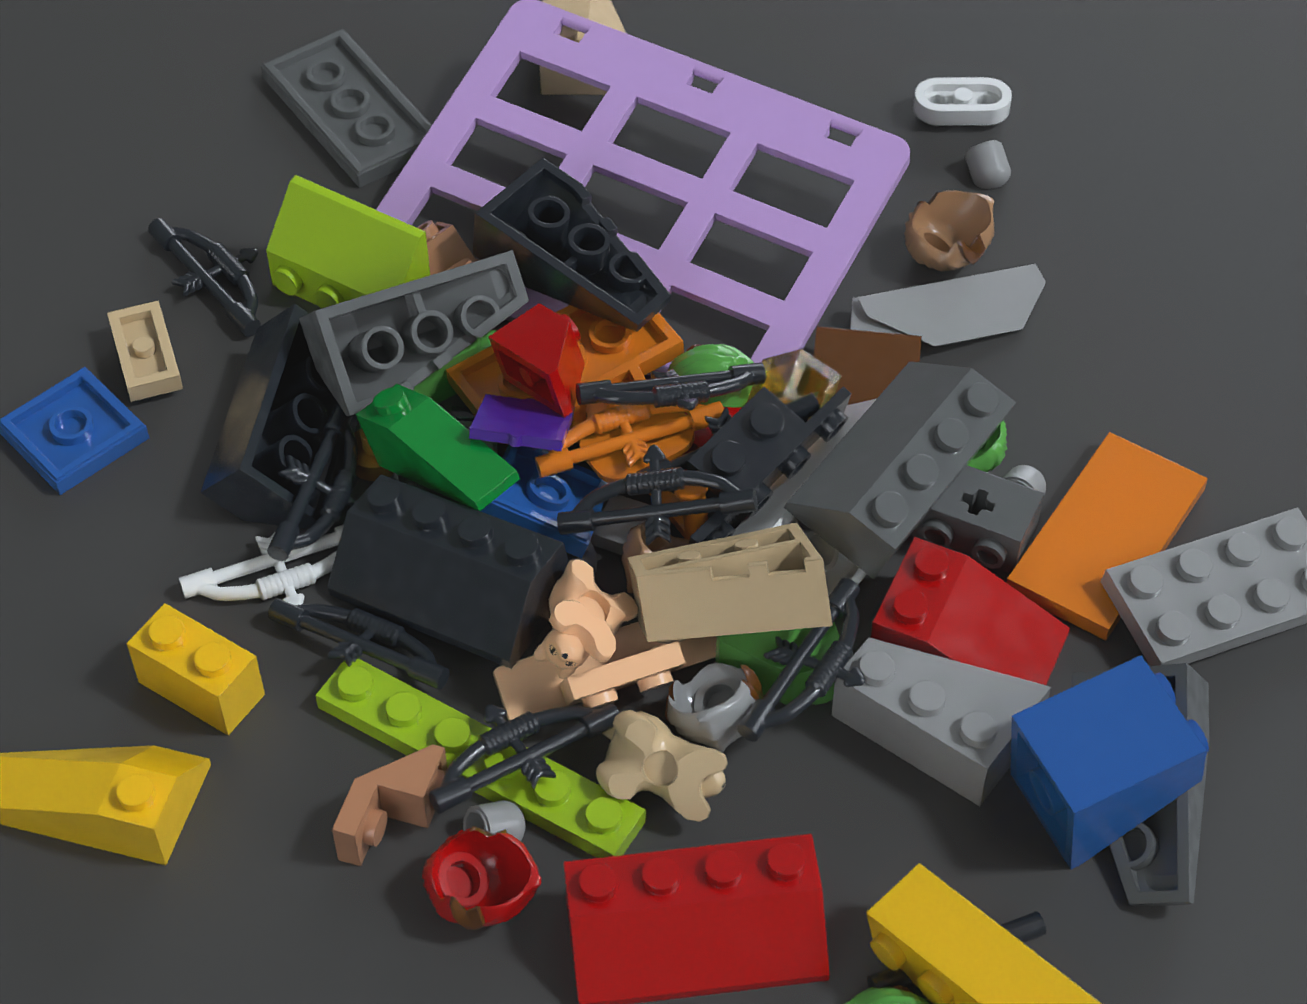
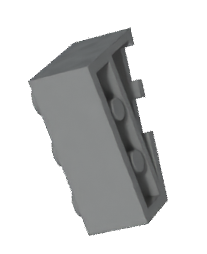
M868 638L844 667V669L849 671L854 667L859 668L865 677V683L862 686L845 687L843 685L844 680L837 678L834 685L832 716L971 802L981 806L1011 767L1012 715L1048 699L1051 687Z

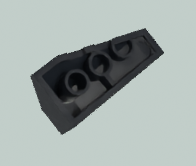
M541 158L475 212L473 255L482 260L513 250L526 288L636 332L670 302L671 294L637 252L629 251L617 236L618 228L609 217L603 218L592 205V195L584 185L545 158Z

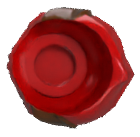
M472 826L465 831L461 829L456 835L448 837L430 855V858L425 861L422 871L423 886L437 913L443 919L458 923L469 930H478L485 926L503 923L518 915L537 893L536 890L542 882L536 863L521 841L507 833L505 829L492 833L476 826Z

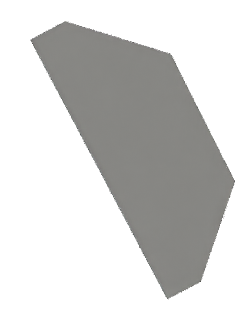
M1031 264L857 298L867 317L907 335L922 336L921 341L936 347L1022 330L1046 281L1037 265Z

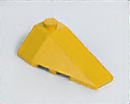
M155 745L0 753V825L167 865L211 766L210 759Z

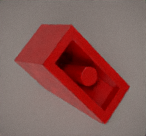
M538 303L488 336L504 379L565 418L574 410L576 384L581 382L585 365L577 343L581 340V336L577 326L566 314L559 315Z

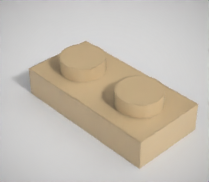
M159 301L108 312L107 315L131 402L183 389Z

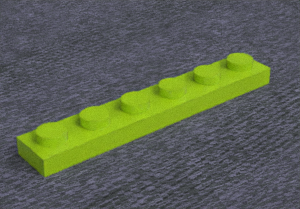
M357 658L356 662H352L350 667L347 666L344 660L315 695L319 709L406 756L433 744L445 747L447 768L466 748L478 740L479 735L492 729ZM510 746L490 757L484 755L474 762L461 776L466 779L517 753ZM547 757L543 758L551 767V770L555 772L556 778H540L535 789L531 787L530 782L526 780V777L521 773V769L474 791L492 802L505 800L514 803L522 811L525 820L596 858L623 855L646 823V809L627 799H616L608 795L600 785Z

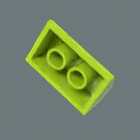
M295 175L289 182L266 248L272 285L276 286L280 291L290 296H298L322 309L430 276L426 231Z

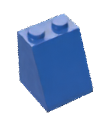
M1142 655L1012 715L1011 776L1070 869L1082 865L1203 780L1206 754L1209 752L1206 736L1196 721L1193 719L1186 721L1175 705L1176 698L1169 681L1160 672L1154 674Z

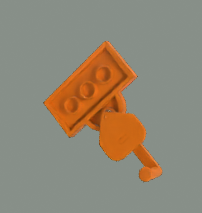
M571 305L556 312L559 315L566 314L570 317L579 330L581 340L577 343L585 362L580 383L610 380L611 383L646 380L645 375L673 361L677 356L684 353L682 338L659 312L637 332ZM492 346L446 369L449 384L474 416H476L485 394L519 399H534L504 379ZM576 399L574 417L569 430L590 419L593 413L612 408L611 405H605L604 403L578 405ZM684 412L654 414L650 416L649 420L632 424L631 428L633 431L685 416L686 414ZM621 428L600 435L594 432L576 443L581 448L623 435ZM690 428L645 443L647 448L651 445H657L666 458L671 461L691 448L695 432ZM499 443L502 452L506 451L508 444ZM622 449L586 460L597 476L607 483L625 478L628 473L632 474L649 466V463H644L640 459L629 468ZM685 486L683 490H676L675 494L662 491V504L706 499L708 488ZM708 513L669 517L668 519L684 539L690 540V536L709 517Z

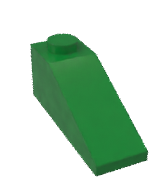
M397 383L379 392L374 397L373 402L356 414L380 467L472 509L481 511L520 479L514 467L481 440L469 439V430L430 397Z

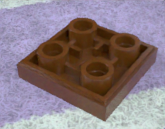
M817 326L809 393L812 392L817 400L819 396L824 395L820 408L843 386L852 393L847 405L877 399L909 361L920 362L922 336Z

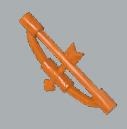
M720 401L707 405L698 403L693 410L682 409L677 405L655 408L654 405H612L604 403L605 405H611L612 408L593 413L590 419L570 429L562 450H549L547 454L535 457L536 467L540 478L573 469V464L622 449L628 466L631 468L637 460H643L648 450L645 442L690 428L693 431L707 428L709 423L706 422L705 416L719 418L724 408ZM688 413V415L633 431L631 428L632 424L649 420L650 416L654 414ZM621 428L623 435L571 451L568 450V447L594 432L600 435Z

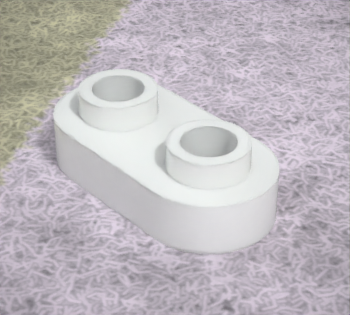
M930 78L917 86L913 109L920 120L935 126L993 125L1002 122L1008 117L1012 93L1004 82L994 78Z

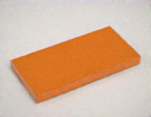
M1109 432L1008 576L1006 583L1044 610L1106 641L1121 618L1100 582L1106 569L1165 551L1204 492L1208 478Z

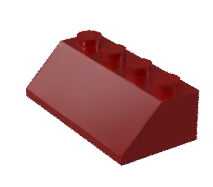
M812 834L564 862L566 904L578 1004H636L829 981L830 971L823 889Z

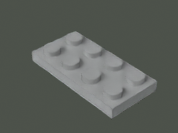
M1297 507L1106 569L1100 582L1150 666L1179 663L1189 664L1307 623V520Z

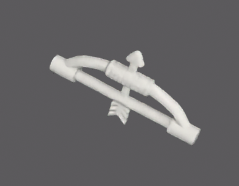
M344 525L335 527V532L322 536L308 547L292 550L286 561L275 560L267 553L275 532L270 538L255 536L262 556L215 571L212 568H208L180 577L179 582L184 597L187 599L196 595H202L219 601L255 598L266 600L267 598L270 599L285 593L287 598H284L283 601L293 605L303 604L305 596L302 593L297 594L295 590L315 584L318 578L331 572L337 551L313 565L305 563L287 570L285 562L339 545ZM272 566L275 567L277 572L273 575L257 579L255 584L232 587H218L217 585Z

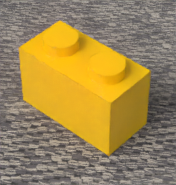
M166 603L127 642L139 683L228 736L265 695L256 655Z

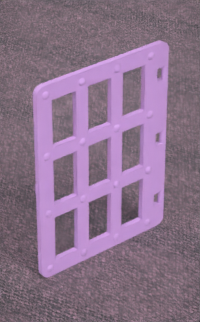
M519 0L509 9L376 210L412 225L433 193L478 211L506 187L452 166V163L477 125L564 159L559 168L582 183L584 187L594 172H597L685 207L659 250L617 233V236L629 251L637 252L670 294L672 292L767 330L751 360L754 363L761 362L765 367L766 381L764 384H760L758 392L765 386L776 396L910 163V148L904 139L539 0ZM563 26L585 33L579 43L559 35ZM521 59L607 91L582 131L496 98ZM698 76L718 85L711 94L691 86L693 78ZM637 104L727 138L702 179L613 144ZM831 128L855 136L856 138L851 147L829 139L828 136ZM758 150L851 186L827 228L734 192ZM716 220L810 257L785 301L690 263ZM525 287L529 302L505 320L513 321L538 303L554 312L569 304ZM671 362L654 371L667 372ZM651 372L644 376L646 380L652 379Z

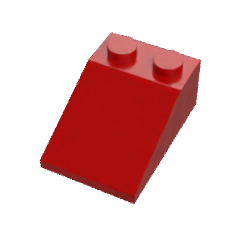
M914 537L873 620L871 638L1047 685L1069 635L1070 627L968 555Z

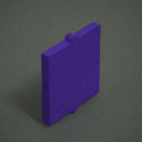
M485 394L470 426L469 439L504 443L512 447L525 446L561 451L574 417V410L564 418L532 398L519 399Z

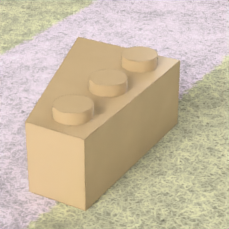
M797 522L627 557L634 600L638 606V622L647 642L657 641L670 644L688 638L833 626L823 558Z

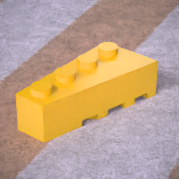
M920 863L866 912L872 935L870 946L873 952L890 969L897 971L899 968L902 969L933 1004H1101Z

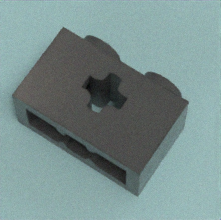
M967 465L913 530L911 537H917L968 555L984 567L997 568L1011 574L1026 552L1038 527L1044 493Z

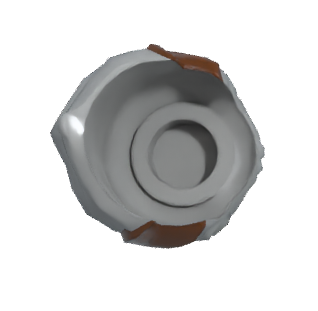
M715 662L707 664L686 684H681L679 680H676L669 686L666 699L665 717L667 721L675 727L678 734H681L689 742L700 743L723 753L729 744L741 737L737 727L757 699H763L761 683L755 672L747 665H740L741 668H736L724 663Z

